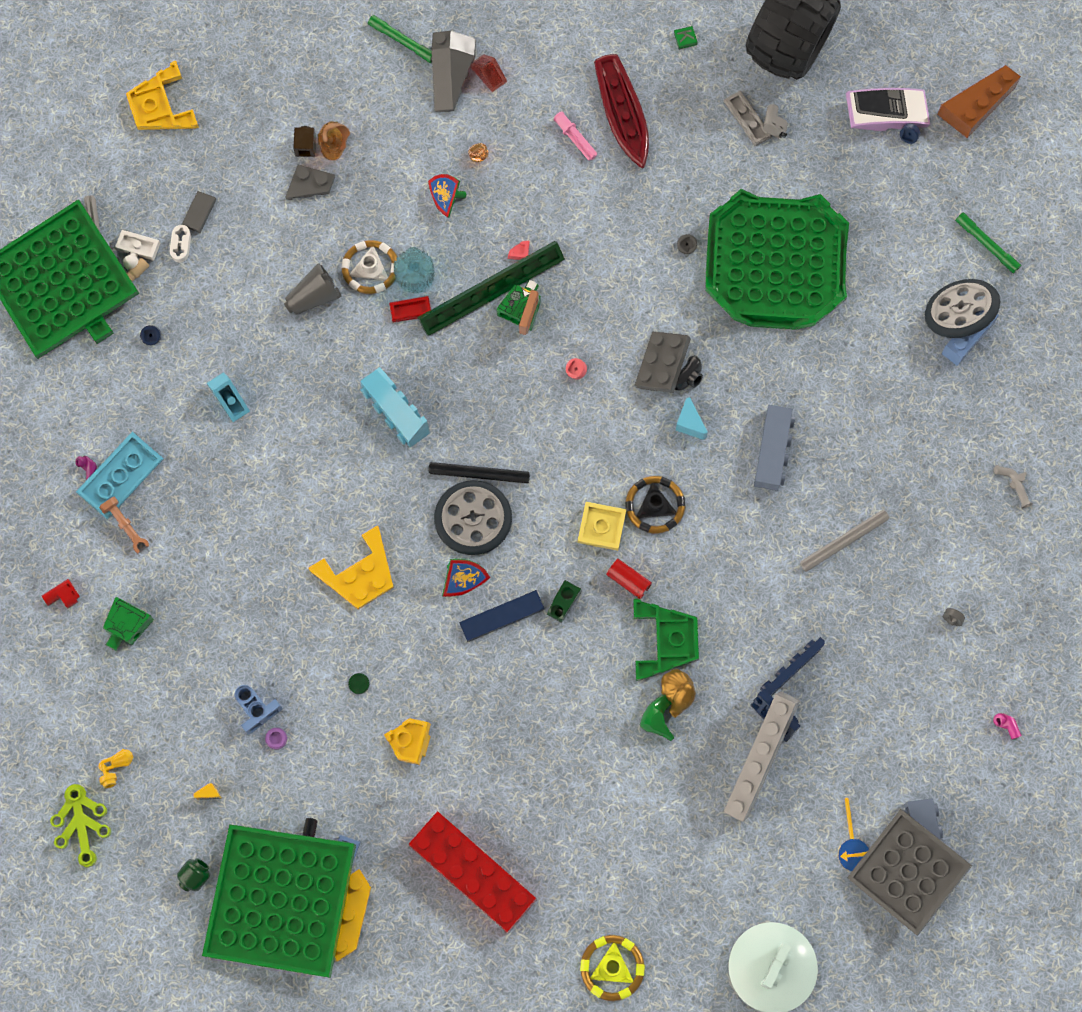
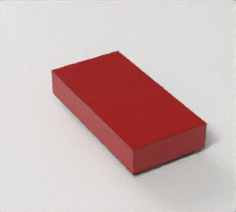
M429 296L389 303L393 323L418 319L417 317L431 310Z

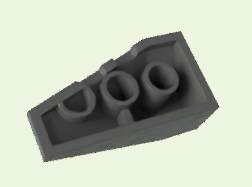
M454 31L434 32L432 34L435 112L455 110L462 92L461 87L469 75L468 70L471 63L475 60V38Z

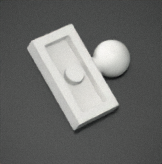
M122 230L115 248L117 251L130 254L123 259V266L125 269L130 270L137 266L139 261L137 257L154 261L161 243L157 239Z

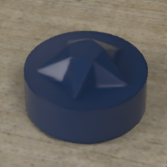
M909 123L902 127L899 135L905 143L914 144L920 137V130L916 125Z
M148 325L141 330L140 338L146 345H155L161 340V331L154 325Z

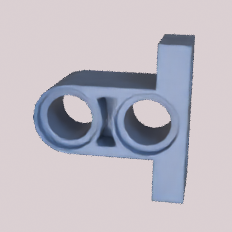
M241 685L235 690L237 702L250 717L241 725L248 735L283 709L276 699L265 706L255 691L248 685ZM244 692H251L248 700H241V695ZM257 708H263V714L260 717L253 716Z

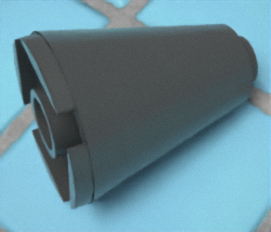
M318 263L285 297L286 302L284 305L289 313L294 312L297 315L334 301L342 295L338 287L334 288L335 285L328 272Z

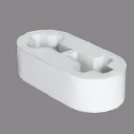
M178 225L172 231L170 255L175 262H184L189 256L191 233L185 225ZM181 231H184L186 235H183L182 241H180V238L177 234H180ZM179 246H181L182 252L184 253H181L180 256H177L175 252H178Z

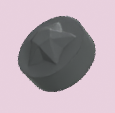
M690 234L682 235L677 241V248L683 254H691L697 248V240Z
M947 608L942 616L952 626H962L965 620V616L953 608Z

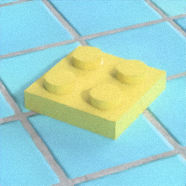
M586 502L577 543L618 551L626 509Z

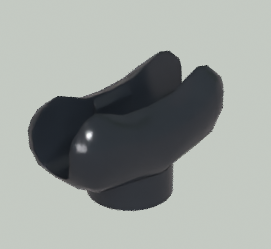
M693 355L688 358L687 364L680 371L675 390H684L689 385L695 388L700 384L703 375L700 373L702 363L699 357Z

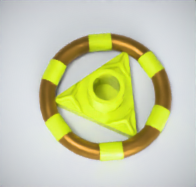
M606 935L594 940L586 948L581 959L580 971L585 986L592 994L603 1000L619 1001L631 996L639 988L644 977L645 964L640 950L633 942L622 936ZM608 943H613L590 977L589 964L594 951ZM616 944L622 945L633 954L636 961V976L634 980ZM592 980L631 983V985L619 992L610 993L599 988Z

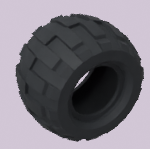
M765 0L749 32L746 41L747 54L751 55L752 60L762 69L776 76L787 79L792 77L796 80L804 77L812 67L832 31L841 9L840 0Z

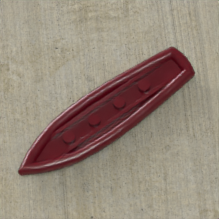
M617 54L601 56L595 59L594 65L607 120L617 143L624 153L643 169L648 157L649 134L641 104Z

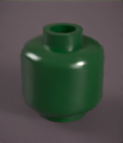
M199 858L187 860L177 873L179 886L187 892L190 890L199 891L210 877L209 866Z

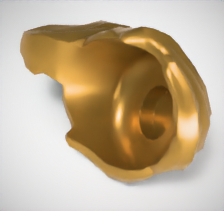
M672 669L663 675L661 679V694L666 695L667 699L672 702L669 712L674 718L691 706L696 695L692 679L688 674L679 669Z

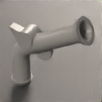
M996 465L993 469L994 474L1011 478L1010 487L1016 490L1022 504L1021 509L1033 505L1029 501L1022 484L1027 472L1018 474L1013 469Z

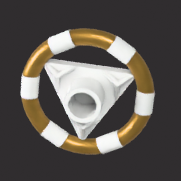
M376 240L362 241L352 246L346 252L342 260V275L349 287L357 292L364 294L379 293L389 288L396 280L399 272L398 257L393 249L384 242ZM370 248L352 272L349 273L350 260L353 255L363 249ZM375 248L386 253L391 259L392 265L389 277ZM352 277L385 281L378 285L367 287L362 286L353 280Z

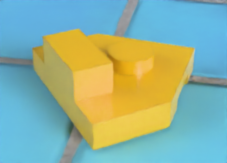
M409 718L402 722V725L384 734L399 761L420 765L422 756H426L431 736L428 733L431 724Z

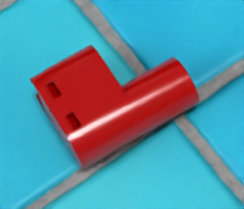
M69 579L42 595L43 600L48 606L61 599L67 609L78 603L77 599L80 597Z

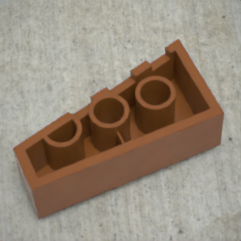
M1005 65L941 104L937 115L968 138L1016 88L1021 76Z

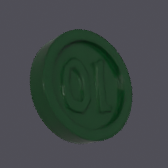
M362 673L352 675L348 682L349 689L355 694L365 693L370 685L368 677Z

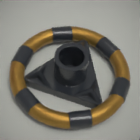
M648 476L640 479L630 488L625 501L626 513L630 521L640 530L653 534L664 533L677 526L684 515L686 507L685 497L681 489L672 480L663 476ZM655 483L668 487L674 492L677 500V512ZM651 484L636 516L633 504L634 496L644 486ZM675 515L673 519L661 526H651L639 520L642 517L652 518Z

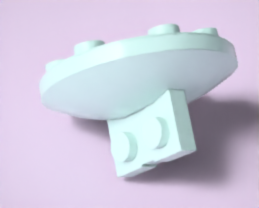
M768 922L751 927L737 939L730 952L728 971L735 992L748 1006L760 1012H788L800 1006L810 996L816 984L818 965L811 944L799 931L782 923Z

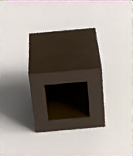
M294 127L293 149L295 157H315L316 133L313 127Z

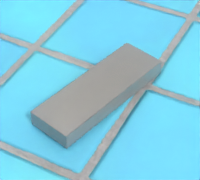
M741 91L724 99V103L754 146L772 137L771 134L764 131V123Z

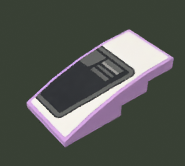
M877 88L846 92L851 128L886 131L888 128L902 129L905 124L909 123L921 128L930 125L925 90Z

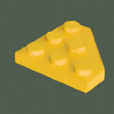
M360 869L350 875L335 954L337 962L357 950L371 892V886Z

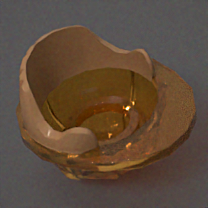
M329 121L320 129L317 134L318 145H320L321 153L326 159L336 160L342 155L350 135L347 126Z

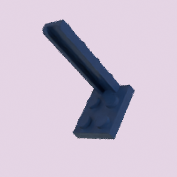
M821 637L816 641L812 639L804 647L806 651L803 654L797 653L789 661L791 665L788 668L783 666L775 674L777 678L774 681L770 682L768 680L760 688L761 692L758 693L750 706L763 719H765L774 699L772 695L824 646L825 641ZM793 716L783 739L785 742L792 738L800 728L799 721L795 716Z

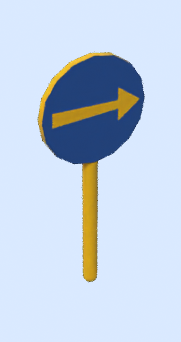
M845 798L850 840L845 841L840 846L838 858L845 869L853 871L867 853L869 847L863 841L854 839L849 799Z

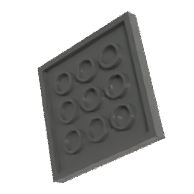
M900 809L847 878L918 936L973 865L904 810Z

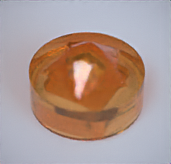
M483 143L474 144L468 150L469 157L473 162H481L489 154L486 145Z

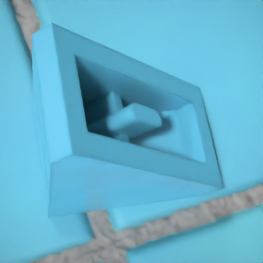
M686 398L676 425V431L702 440L706 439L708 431L691 398Z

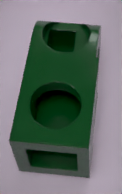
M564 580L553 599L547 615L562 623L582 593L581 588Z

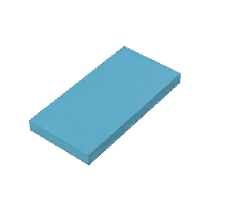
M131 432L76 493L108 520L112 513L109 511L103 514L99 508L100 505L115 496L119 501L117 505L119 508L162 462L163 458L134 432Z

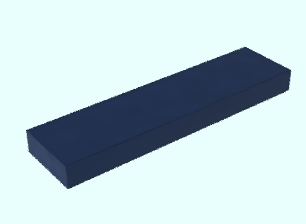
M537 590L465 619L459 622L467 642H470L545 610Z

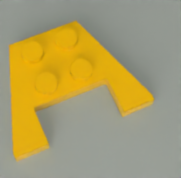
M176 61L170 63V66L165 70L161 69L158 71L156 76L149 81H143L126 93L138 130L199 128L193 109L176 115L172 113L163 85L182 79Z
M378 525L362 534L372 553L338 575L333 573L324 558L308 568L312 574L317 576L358 610L394 588Z

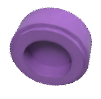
M272 728L265 736L266 744L271 749L279 750L286 745L287 735L280 728Z

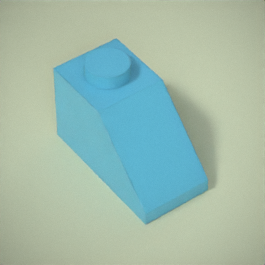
M224 372L207 383L232 422L250 412L237 389Z

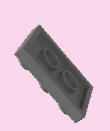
M652 331L635 382L636 388L674 393L691 338L688 335Z

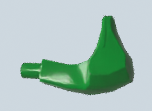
M666 695L659 696L648 705L642 715L640 727L646 732L663 736L667 740L672 741L674 735L670 732L664 720L665 710L672 704Z

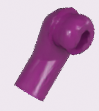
M78 456L76 458L75 464L86 471L87 480L97 470V465L88 456Z

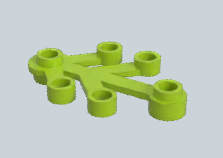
M73 784L65 791L64 798L66 802L58 814L53 815L50 819L53 827L61 828L72 808L74 810V817L62 835L54 839V845L59 849H65L69 844V839L77 829L81 849L78 862L81 866L89 868L95 865L97 856L95 852L90 850L86 826L96 831L97 835L101 838H108L111 835V828L105 824L101 825L83 813L82 805L93 810L94 815L97 817H104L107 814V807L101 803L97 804L86 797V790L83 786ZM78 791V797L73 799L72 793ZM99 807H103L104 809L101 814H97V809ZM60 817V824L55 825L54 820ZM102 828H107L106 835H101ZM63 838L65 843L59 846L58 841ZM86 854L90 855L88 862L83 861V857Z

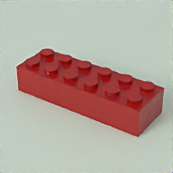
M438 811L409 843V846L507 934L537 901L533 894Z

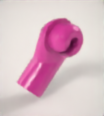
M998 713L994 716V724L1007 729L1012 740L1022 736L1013 717L1003 713Z

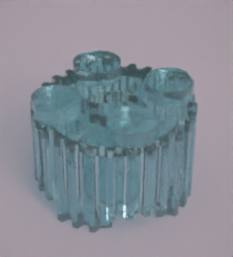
M410 247L406 252L403 251L402 254H399V257H396L397 261H394V274L398 286L404 289L405 292L412 291V293L415 291L416 293L418 291H426V288H430L432 281H434L435 271L433 260L428 256V253L425 254V251L421 252V249L418 250L416 247Z

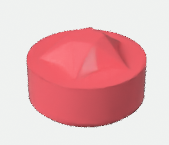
M578 358L571 359L566 365V373L573 379H581L587 372L585 362Z

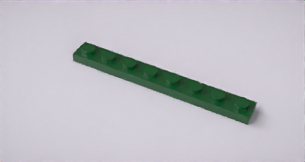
M553 241L417 317L425 334L430 336L510 291L514 285L519 286L565 260L558 242Z

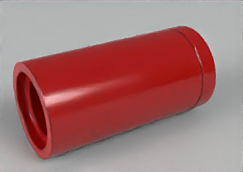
M619 558L611 565L606 574L638 599H642L645 590L648 591L652 585L651 581Z

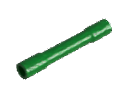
M372 15L369 18V26L399 42L427 62H432V50L418 44L377 16Z
M964 212L956 218L955 221L997 257L1011 273L1014 274L1022 266L985 234Z

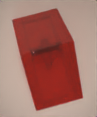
M483 54L470 65V68L491 92H494L507 82L494 57Z

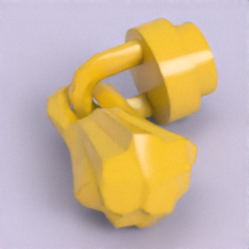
M122 749L114 756L104 759L99 763L98 767L104 774L99 778L100 785H103L104 788H111L116 785V773H109V770L129 766L133 760L132 752ZM107 762H111V765L108 767L104 764Z

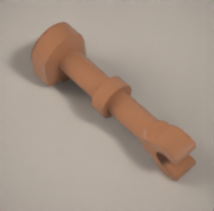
M114 496L101 504L99 508L103 514L109 511L119 523V528L124 529L134 543V551L139 554L140 551L137 545L144 543L146 547H149V543L146 539L140 538L130 525L131 521L128 518L126 519L118 509L119 501Z

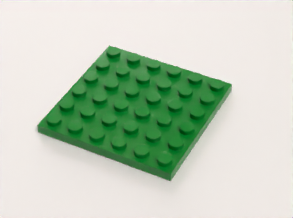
M79 199L0 249V301L37 359L86 329V326L106 316L140 294Z
M229 824L202 956L331 978L356 844Z

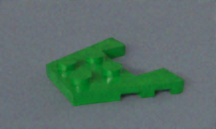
M633 599L634 619H656L657 660L635 661L636 681H641L699 660L697 617L672 609H665L656 604L645 603L639 599Z

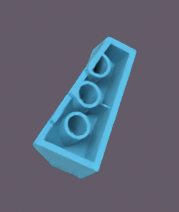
M380 367L360 381L362 386L360 390L364 397L372 399L374 402L372 405L376 412L384 414L386 424L391 430L393 428L396 429L399 433L397 437L403 445L407 443L411 448L430 434L425 417H420L417 408L413 404L408 405L409 402L402 391L396 392L395 389L397 387L395 383Z

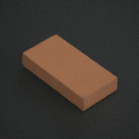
M531 290L519 324L520 334H528L539 301L538 291Z

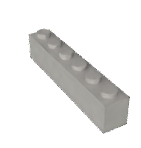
M781 691L775 694L724 809V813L742 822L749 817L800 700Z

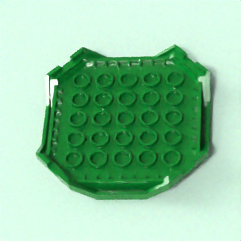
M740 189L730 197L729 201L710 213L705 291L733 320L750 327L797 330L815 326L847 299L846 253L849 222L840 213L837 214L830 207L831 204L821 194L803 199L758 197Z

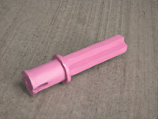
M563 111L556 114L553 120L563 130V134L571 139L588 160H593L597 156V152L576 129V124L571 123Z

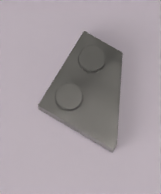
M297 164L285 196L286 200L329 194L335 174Z

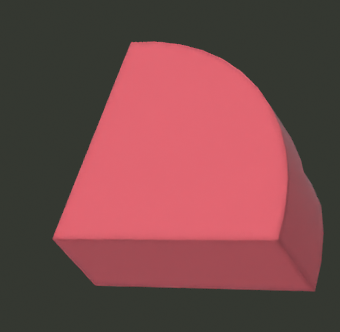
M522 241L509 251L508 259L521 260L528 256L530 241Z

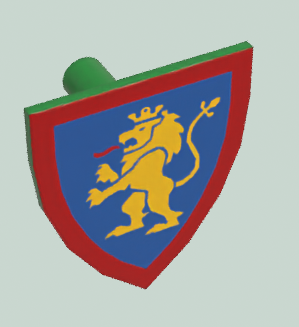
M439 174L428 181L437 209L449 218L455 198L465 199L467 195L465 191H458L460 180L449 174Z
M450 559L447 565L448 570L442 596L464 595L482 585L491 577L476 562L466 559Z

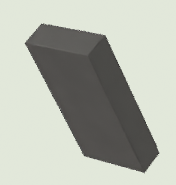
M197 191L182 225L187 226L190 230L201 233L216 202V197Z

